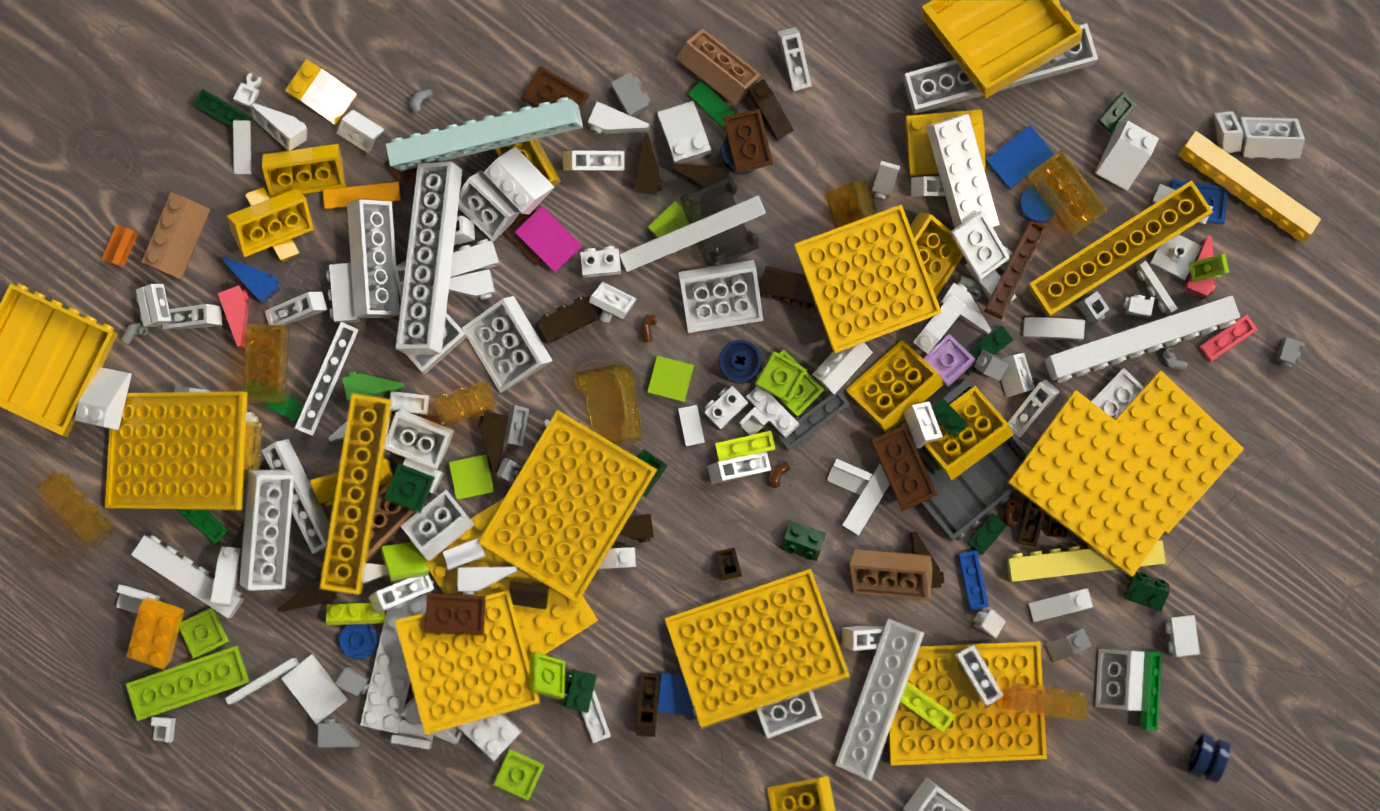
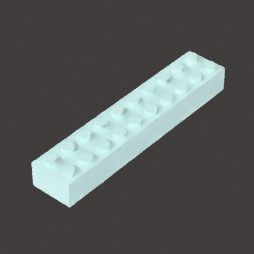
M561 98L557 100V103L550 104V102H544L536 108L523 107L520 109V112L516 113L507 111L501 113L502 116L499 117L486 116L482 121L478 122L476 120H469L464 122L465 125L446 126L445 130L441 131L439 129H432L428 131V134L424 135L416 133L410 135V138L407 139L395 138L391 140V143L386 144L390 166L399 171L417 168L418 164L438 163L581 129L583 124L579 106L571 99Z

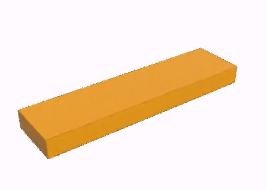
M399 182L323 190L325 210L347 208L348 203L359 199L401 202Z

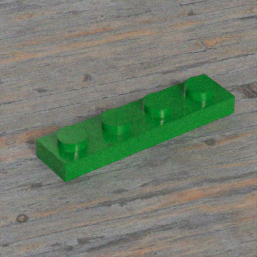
M1145 651L1140 729L1158 730L1162 668L1161 652Z

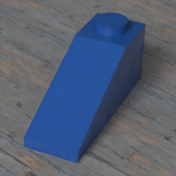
M226 257L222 259L263 304L280 290V287L277 285L279 281L273 274L269 276L261 270Z

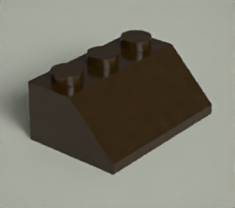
M765 266L759 291L760 294H763V298L773 300L774 297L779 298L781 302L786 304L796 302L800 303V307L810 309L811 306L815 307L805 275Z

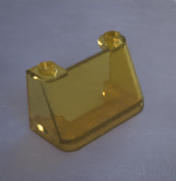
M610 365L576 372L574 383L577 389L585 392L590 429L616 445L641 441L643 436L632 368L627 365Z

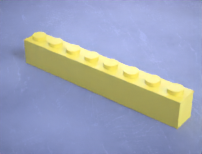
M1163 540L1157 541L1140 566L1166 563ZM1087 545L1088 549L1080 550V546L1068 548V552H1061V549L1049 550L1050 554L1042 555V551L1030 552V556L1023 557V553L1011 554V558L1006 559L1009 582L1120 568L1089 545Z

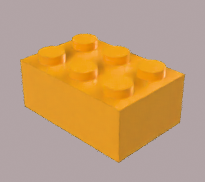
M147 597L139 606L126 657L164 669L171 662L185 609Z

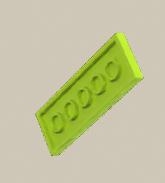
M235 646L127 683L126 687L137 721L242 686L250 683L239 647Z

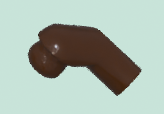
M647 315L644 318L641 327L643 342L653 341L651 325L657 324L655 315Z
M787 461L771 469L768 483L772 488H778L781 484V474L791 470Z
M1008 500L1004 510L1005 524L1012 528H1015L1018 523V518L1012 517L1017 506L1014 500Z

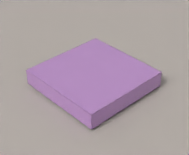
M950 334L923 358L939 373L947 387L976 362L975 358Z

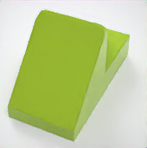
M1226 254L1189 263L1192 282L1218 278L1223 274L1229 273Z

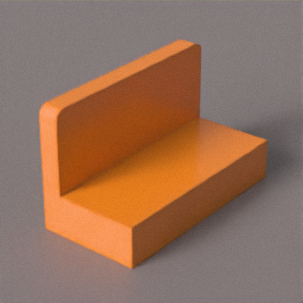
M116 225L102 260L124 268L138 233L132 229Z

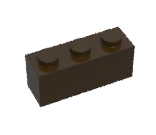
M580 296L574 300L573 304L569 306L564 304L556 309L557 312L551 315L546 313L539 317L540 320L537 323L548 344L599 319L593 304L589 302V296Z

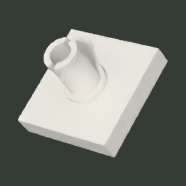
M1178 235L1157 248L1150 264L1184 281L1190 271L1189 263L1195 261L1202 246Z
M602 282L591 296L589 302L603 309L599 319L609 323L613 314L624 319L633 307L636 298Z

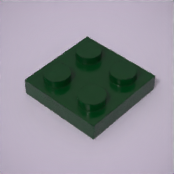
M399 463L384 500L421 514L435 477Z

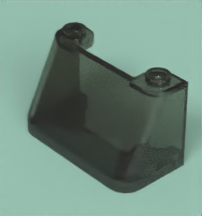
M727 177L681 196L680 203L688 223H694L736 205L733 198L737 190L736 182L731 177ZM744 223L697 242L703 260L709 267L721 266L760 248L757 235L747 231Z

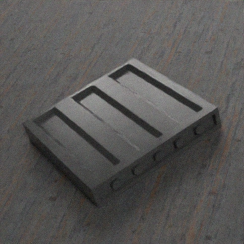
M967 378L943 399L950 405L972 389L974 385ZM1013 433V436L951 481L924 445L921 448H916L937 492V496L921 502L920 505L950 541L954 539L959 541L966 535L964 531L967 528L971 527L973 529L981 522L979 519L984 514L988 517L996 510L994 508L995 505L999 502L1001 505L1010 499L1009 494L1012 491L1018 492L1007 482L1029 451Z

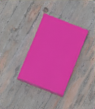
M543 206L515 231L554 273L582 248V245Z

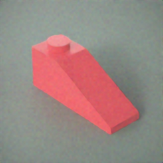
M1208 235L1204 238L1195 261L1214 256L1212 236ZM1190 272L1183 290L1204 299L1213 294L1216 287L1213 284L1215 278L1192 282Z
M238 285L217 294L237 347L242 349L245 348L249 303L247 300H250L247 290H243Z

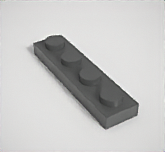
M838 390L798 419L797 422L800 426L788 437L785 438L781 433L777 437L787 450L790 451L850 404Z

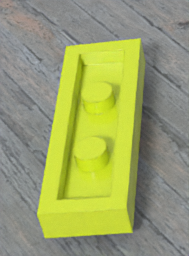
M771 431L715 443L719 462L775 450Z
M372 603L327 604L326 624L385 623L386 611L376 614Z
M907 681L900 702L944 732L955 715Z

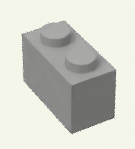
M629 72L611 82V87L626 114L635 117L649 109V102L651 100L646 92L642 93L640 89L641 82L638 77H633L632 73Z

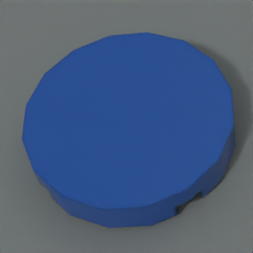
M1033 185L1027 188L1021 196L1020 209L1028 220L1039 223L1046 222L1057 211L1058 198L1055 192L1047 186Z
M348 624L343 628L339 636V646L342 652L352 659H365L372 655L377 648L378 635L370 624Z

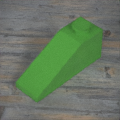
M358 372L348 373L347 377L342 378L349 402H351V396L354 393L374 397L390 393L391 391L395 392L406 389L405 384L401 382L358 374Z

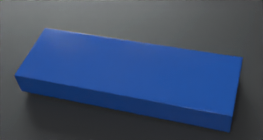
M977 550L957 554L969 611L989 607Z

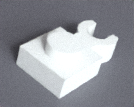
M249 73L246 78L247 84H240L233 100L251 109V105L254 104L259 94V90L255 88L259 87L262 81L261 77H258L257 81L252 82V73Z

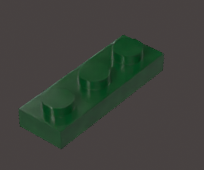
M204 89L201 90L193 103L194 107L233 128V120H252L251 116Z
M1001 325L968 352L975 360H977L982 350L996 355L1014 339ZM975 363L965 371L968 376L977 370L973 367Z

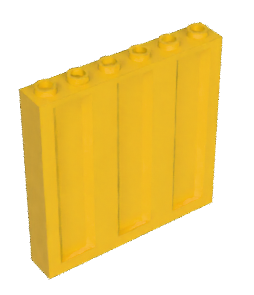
M932 0L922 6L921 9L923 20L985 99L1081 43L1083 33L1081 27L1073 22L1067 10L1064 11L1060 6L1059 0Z
M19 283L17 286L10 284L0 303V407L59 435L68 437L75 423L74 418L78 401L100 367L103 366L118 334L113 332L114 327L105 323L100 326L96 324V319L88 315L83 318L79 316V311L71 307L66 310L62 308V303L54 299L49 302L45 300L46 296L35 291L34 294L27 292L28 287Z

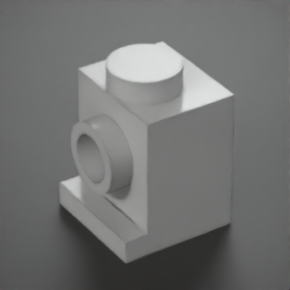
M1098 291L1087 294L1074 304L1080 308L1088 322H1099L1105 317L1104 314L1110 310Z
M1288 337L1282 339L1275 361L1279 362L1282 367L1291 368L1295 362H1298L1301 355L1299 349L1304 347L1305 343Z

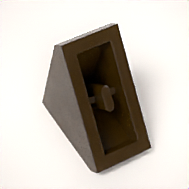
M735 547L717 551L716 555L722 581L742 577Z

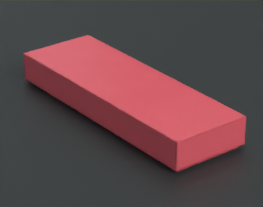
M1246 314L1237 320L1235 324L1225 328L1200 345L1199 348L1208 361L1211 362L1258 329Z

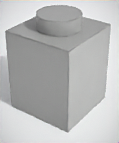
M982 350L973 367L983 374L1000 381L1009 364L1001 358Z

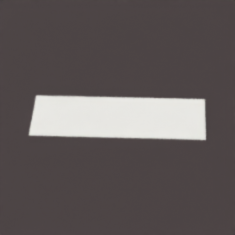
M233 120L234 174H251L250 121Z

